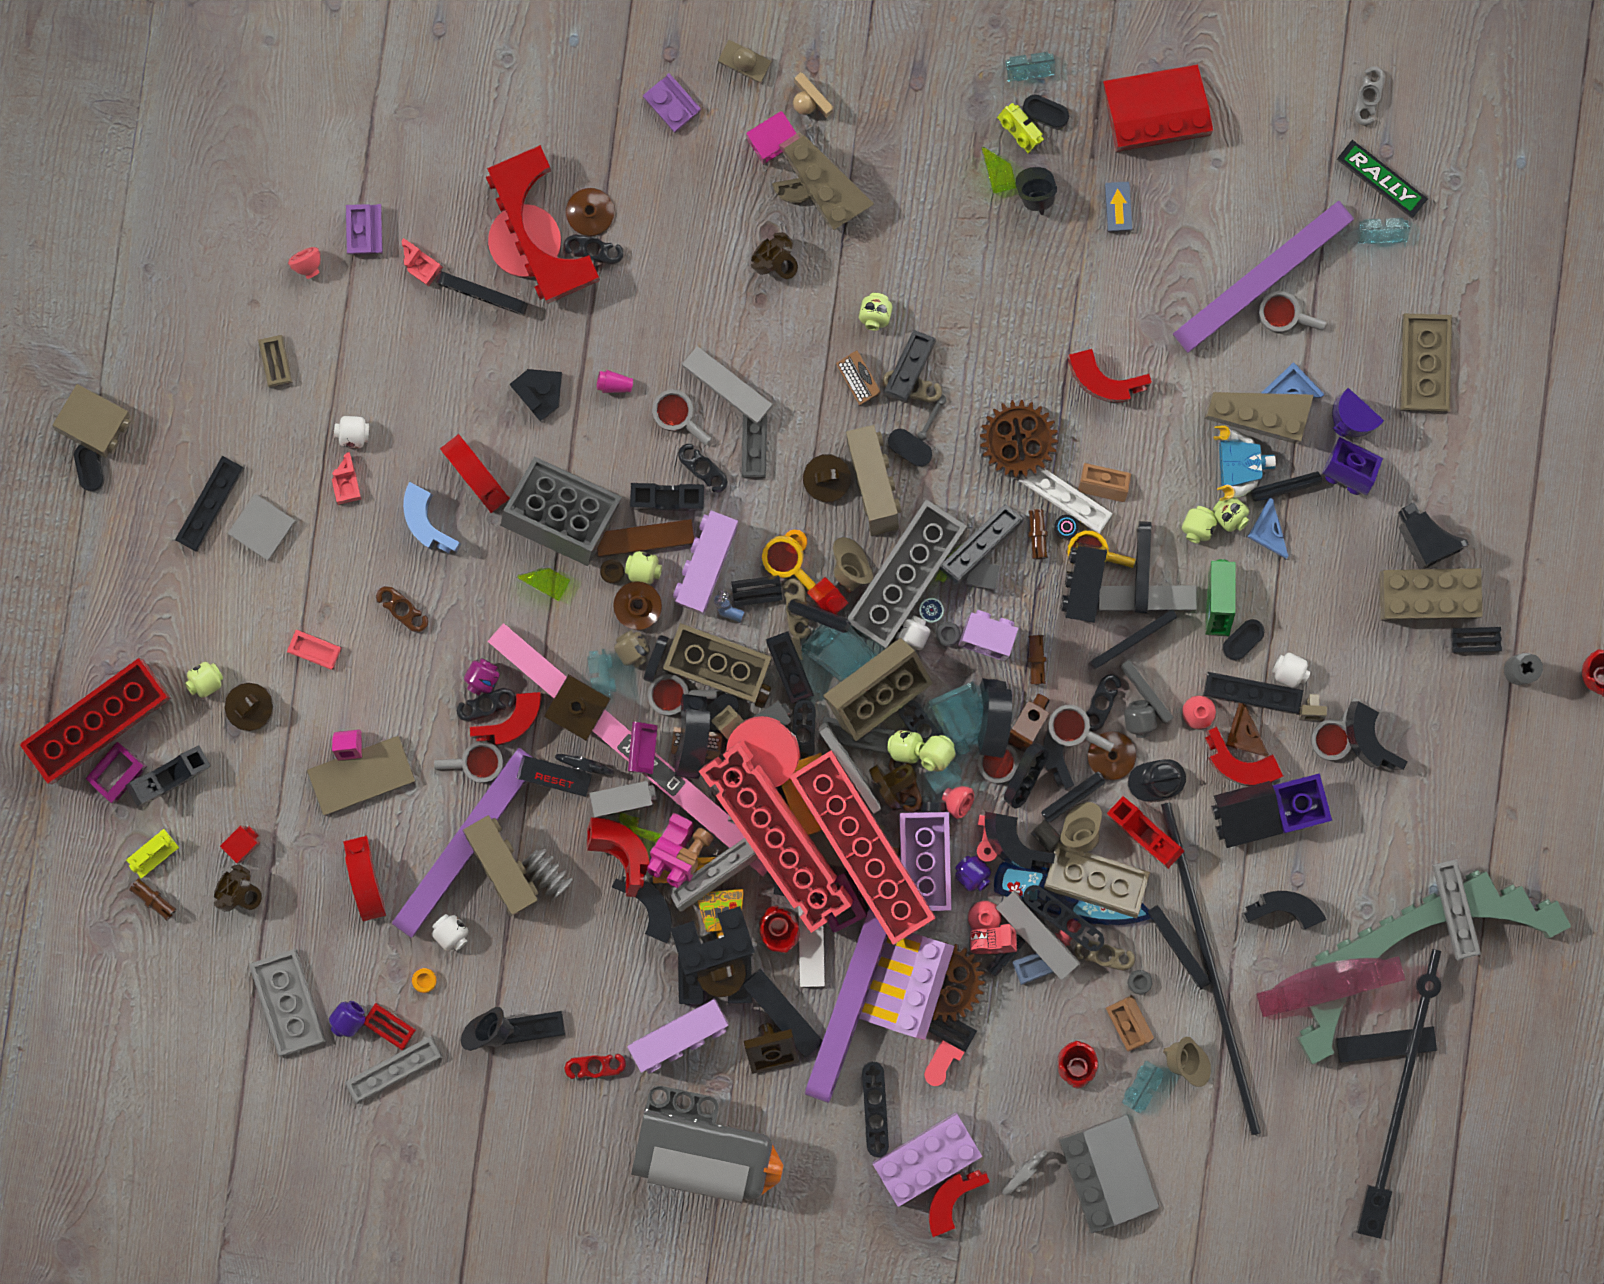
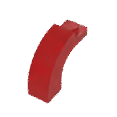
M1093 349L1069 354L1067 357L1071 372L1080 387L1091 396L1102 401L1113 403L1127 402L1131 399L1129 391H1133V394L1147 391V386H1150L1152 383L1150 374L1126 380H1113L1106 377L1097 366Z
M1217 727L1206 731V744L1210 751L1214 749L1216 753L1207 758L1214 769L1226 779L1241 785H1256L1267 781L1272 782L1283 777L1273 754L1256 762H1242L1230 754Z
M591 817L587 827V851L605 852L615 856L625 869L626 897H636L639 888H643L644 877L649 865V857L644 844L626 826L613 820Z

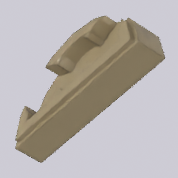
M799 178L772 183L775 193L788 203L800 204L810 199Z

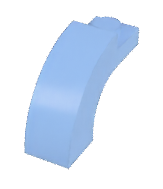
M409 482L404 495L403 507L407 525L413 535L429 549L432 548L436 541L438 542L436 547L448 554L451 550L457 553L461 543L436 530L429 521L428 505L433 495Z

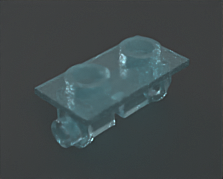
M1047 51L1031 54L1032 62H1027L1026 55L1009 57L1008 60H1005L1007 81H1023L1029 78H1045L1055 75L1053 53L1048 54Z
M1403 218L1385 219V226H1381V219H1364L1359 222V231H1361L1359 243L1376 244L1391 242L1397 244L1407 242L1410 232L1408 220H1403Z
M602 649L601 655H599L598 650L590 651L587 657L589 674L599 673V677L590 678L591 687L602 694H608L609 698H613L612 693L616 692L615 678H610L609 668H613L612 656L607 654L605 649Z
M1145 1061L1143 1066L1138 1069L1137 1077L1133 1084L1126 1090L1122 1103L1141 1114L1142 1110H1146L1153 1095L1146 1092L1147 1089L1157 1090L1164 1078L1162 1076L1164 1071Z

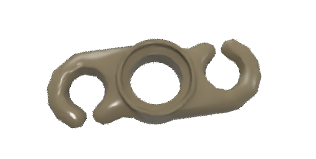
M894 370L888 371L884 375L882 381L885 388ZM919 377L917 380L919 390L916 393H911L909 397L932 403L941 398L942 388L939 384H934L936 394L929 397L926 390L932 386V382L924 381Z
M793 578L787 580L783 585L784 590H787L791 585L798 587V592L794 595L789 592L784 593L790 633L794 637L799 636V639H804L810 634L811 629L806 628L804 632L799 633L795 627L798 623L808 626L809 620L802 616H795L788 610V605L792 599L807 603L804 585L798 579Z
M1089 940L1088 945L1092 946L1095 944L1098 946L1100 942ZM1077 943L1074 951L1076 957L1081 960L1083 959L1081 953L1083 946ZM1104 944L1102 947L1108 948L1112 953V957L1108 962H1101L1099 960V950L1091 951L1085 957V960L1088 962L1093 961L1101 966L1122 971L1132 968L1135 963L1134 954L1128 950L1126 954L1129 957V962L1121 964L1119 957L1125 953L1124 949H1116L1108 944Z

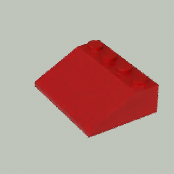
M1198 64L1103 81L1116 152L1211 136L1213 132L1210 109Z

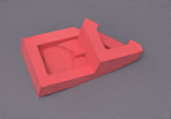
M403 238L401 242L404 248V265L410 274L429 287L443 267Z
M347 452L339 467L332 473V483L338 505L362 499L350 452Z

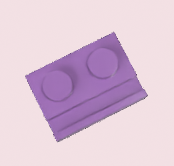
M670 73L643 95L647 103L674 133L701 111L700 107Z
M381 204L346 205L347 254H383Z

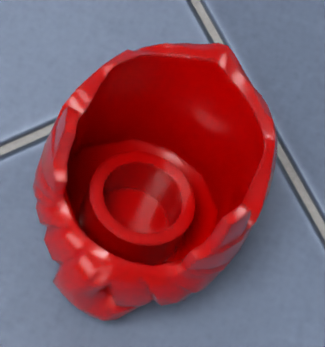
M1598 649L1585 659L1582 665V677L1586 687L1602 695V697H1604V650Z
M774 905L769 907L764 916L760 918V936L765 946L771 951L787 953L799 941V924L794 914L790 911Z
M1081 1041L1071 1042L1059 1052L1057 1059L1058 1072L1060 1077L1069 1085L1079 1089L1085 1087L1089 1081L1094 1079L1098 1069V1060L1095 1050L1089 1044Z

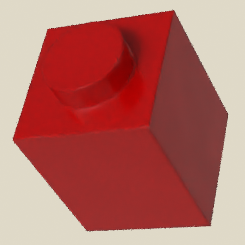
M826 577L807 592L820 609L833 614H837L849 604Z
M240 825L220 847L237 864H240L260 844L257 840L259 835L250 826L245 828Z

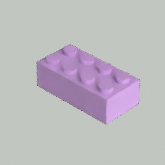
M710 511L709 516L704 514L699 527L702 530L701 537H695L691 547V553H694L691 561L686 560L682 570V575L685 576L682 584L678 582L673 594L677 605L702 615L705 614L738 528V520L714 511Z
M977 610L976 613L971 612L966 620L958 646L1005 661L1010 656L1018 628L1014 627L1015 622L1000 618L999 621L990 619L991 614Z
M949 812L899 813L900 860L932 911L951 910Z
M714 998L634 1041L627 1047L640 1072L642 1073L646 1070L650 1074L661 1068L660 1062L667 1058L669 1062H672L683 1056L682 1050L688 1047L694 1050L705 1044L704 1038L711 1035L714 1039L726 1032L725 1027L729 1023Z
M954 1113L875 1160L872 1164L899 1207L978 1160L982 1155L958 1114Z

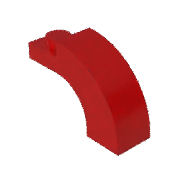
M459 434L440 448L490 513L510 499Z
M542 693L516 694V707L509 719L497 725L469 727L470 737H476V742L491 741V736H495V745L510 743L520 738L532 727L539 715Z
M1124 796L1107 812V815L1126 834L1166 868L1169 869L1183 854L1184 850L1181 846L1161 831L1139 808Z
M367 835L343 841L348 875L362 921L386 916L383 895L377 881Z
M979 1169L966 1174L967 1179L965 1180L962 1179L958 1171L941 1183L935 1191L929 1207L928 1219L932 1237L955 1229L952 1210L956 1200L963 1193L989 1183L990 1181L985 1171L982 1173Z

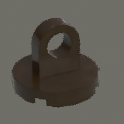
M784 232L773 234L774 238L771 240L767 238L756 248L751 258L753 262L751 267L760 275L772 272L778 278L791 279L796 275L798 269L796 259L790 254L793 241ZM784 261H787L789 265L786 273L782 271Z
M822 454L813 458L806 465L803 472V485L806 492L813 499L822 503L841 499L848 491L851 483V473L847 464L841 458L832 454Z
M254 683L239 684L233 688L226 697L224 706L226 717L230 723L238 729L245 731L259 730L264 727L273 716L274 710L273 699L267 689Z
M878 764L869 769V773L874 783L879 786L880 794L892 810L902 806L897 793L909 787L916 780L917 774L912 766L902 765L886 775Z
M240 864L233 865L231 867L233 870L230 873L226 871L217 883L214 891V898L217 900L214 902V906L224 912L231 911L236 906L253 910L260 905L262 893L256 886L250 884L251 875L247 868ZM251 891L253 893V900L247 904L245 902V894Z
M741 958L697 972V980L701 988L708 994L716 997H727L736 993L743 985L746 976L745 965Z

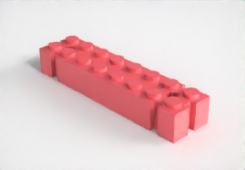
M741 740L723 754L725 757L723 761L718 756L703 766L699 772L709 787L714 784L717 786L719 792L716 794V797L794 909L798 906L801 907L803 912L800 918L812 933L828 922L830 918L829 913L832 912L836 917L851 907L854 900L843 885L837 888L834 883L837 878L836 874L759 764L753 767L750 762L753 754L744 741ZM732 772L739 773L740 776L738 777V779L730 778ZM815 894H822L823 901H821V899L815 900Z

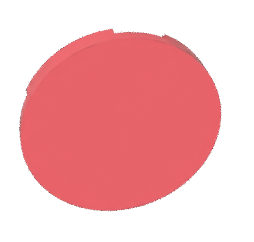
M524 204L523 224L528 237L540 250L551 256L558 257L561 248V235L557 223L542 208ZM503 211L494 220L489 231L488 245L490 253L496 264L506 273L516 277H529L525 268L528 260L525 254L520 256L515 242L519 240L515 232L510 234L505 222L509 217L506 211Z
M753 717L741 723L730 735L726 751L743 740L753 754L750 760L753 767L759 764L775 788L788 781L789 776L796 771L800 758L799 745L795 736L780 721L770 717ZM738 772L734 773L737 778L740 776Z

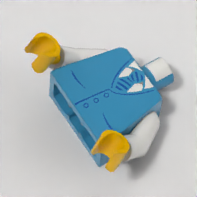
M1225 425L1215 426V429H1219L1220 436H1213V439L1225 440L1218 443L1221 487H1218L1217 490L1224 492V497L1219 500L1225 501L1245 496L1257 487L1258 481L1262 479V470L1275 469V455H1261L1260 444H1255L1254 439L1240 431L1231 430Z

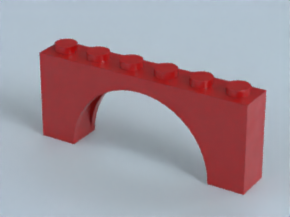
M541 145L487 168L489 175L486 176V180L491 190L495 188L499 197L495 200L500 211H506L509 217L508 220H505L510 234L516 233L519 241L515 242L520 256L525 254L528 260L525 268L530 278L534 276L538 285L534 288L539 299H545L546 303L549 304L599 282L600 278L590 255L578 259H562L551 256L540 250L531 241L524 229L523 206L527 194L541 177L551 172Z

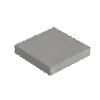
M254 494L228 534L269 561L296 521L257 494Z

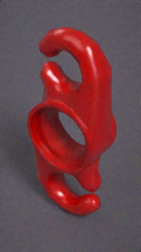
M616 1054L615 1058L620 1062V1065L617 1069H612L610 1067V1061L613 1059L612 1055L574 1057L566 1062L564 1069L567 1077L570 1079L576 1077L571 1071L573 1064H578L581 1068L577 1074L578 1078L585 1076L593 1078L615 1076L625 1070L626 1061L622 1055ZM593 1059H597L602 1063V1070L596 1074L591 1073L588 1069V1064Z

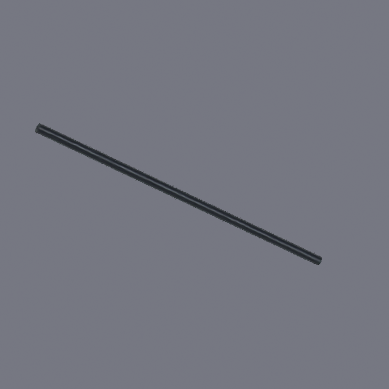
M1171 803L1161 804L1169 836L1183 848ZM1183 852L1176 862L1207 975L1211 982L1210 986L1251 1135L1261 1133L1186 857Z

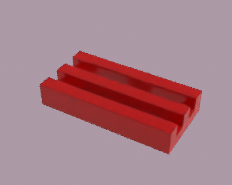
M377 1003L374 1004L363 1024L402 1051L416 1032L415 1028ZM376 1010L409 1031L406 1035L375 1014ZM371 1018L404 1039L402 1043L370 1023Z

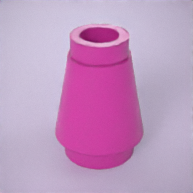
M607 369L599 371L597 390L602 391V393H631L633 378H628Z

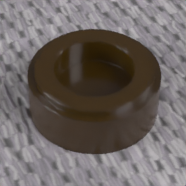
M609 559L601 565L600 575L605 582L616 584L624 577V567L618 560Z
M762 684L755 703L756 707L761 709L765 707L771 686Z

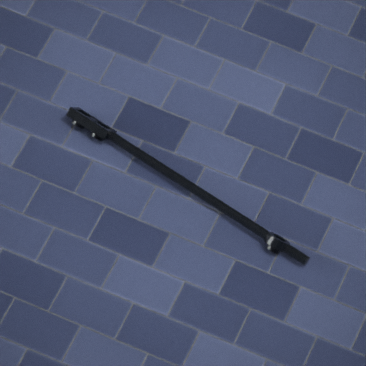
M1432 949L1427 972L1420 975L1416 980V990L1421 997L1376 1185L1367 1184L1356 1230L1358 1234L1379 1239L1382 1237L1392 1196V1190L1385 1189L1430 998L1437 996L1441 990V981L1436 976L1442 952L1440 950ZM1431 981L1433 983V988L1431 990H1426L1425 984Z

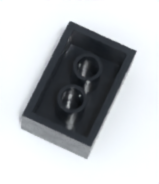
M1076 542V546L1070 548L1068 561L1072 563V569L1066 572L1064 585L1068 588L1067 595H1062L1060 606L1065 618L1095 623L1107 549L1104 546Z

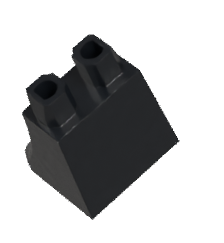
M1415 502L1401 508L1398 512L1402 521L1398 528L1419 569H1425L1464 550L1469 545L1467 539L1450 534L1438 526L1426 511L1420 513Z

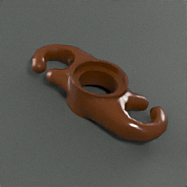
M384 586L377 591L376 601L378 603L382 602V595L385 592H389L392 595V599L389 602H384L383 607L388 609L412 632H422L427 628L429 621L426 615L422 617V624L420 626H414L412 620L414 617L421 616V611L415 609L412 603L393 587ZM405 602L408 604L409 612L407 615L398 616L396 614L395 608L398 603Z
M892 757L888 765L890 772L896 769V761ZM915 780L911 788L898 792L900 802L905 803L909 797L915 798L916 804L914 806H903V810L909 813L918 811L922 804V797Z

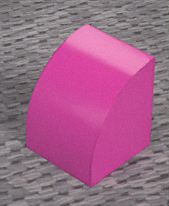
M360 729L334 732L332 752L338 761L362 758Z

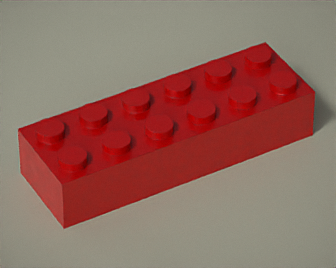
M138 658L19 745L47 784H54L172 698L144 659Z

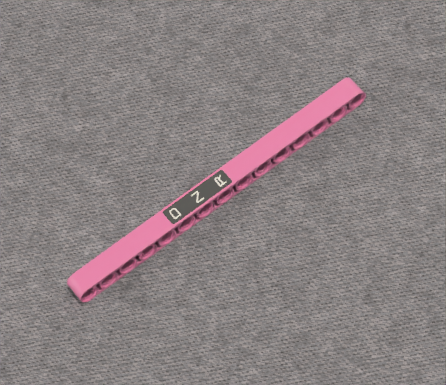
M503 623L487 642L555 698L567 677ZM605 710L593 732L629 762L631 731ZM655 753L653 774L642 773L729 848L745 838L736 824L728 822L729 815L685 777L675 776V769ZM759 858L749 864L763 877L768 872Z

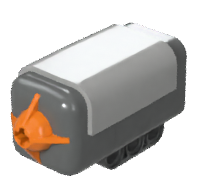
M656 1086L648 1094L631 1175L648 1178L647 1183L742 1203V1199H757L777 1185L781 1180L783 1163L768 1136L716 1124L719 1105L715 1098L670 1087ZM657 1090H663L667 1095L666 1101L662 1104H656L652 1099L653 1093ZM686 1095L690 1098L691 1104L687 1109H680L677 1106L676 1101L679 1096ZM710 1100L714 1103L715 1109L711 1114H704L701 1111L700 1106L703 1101Z

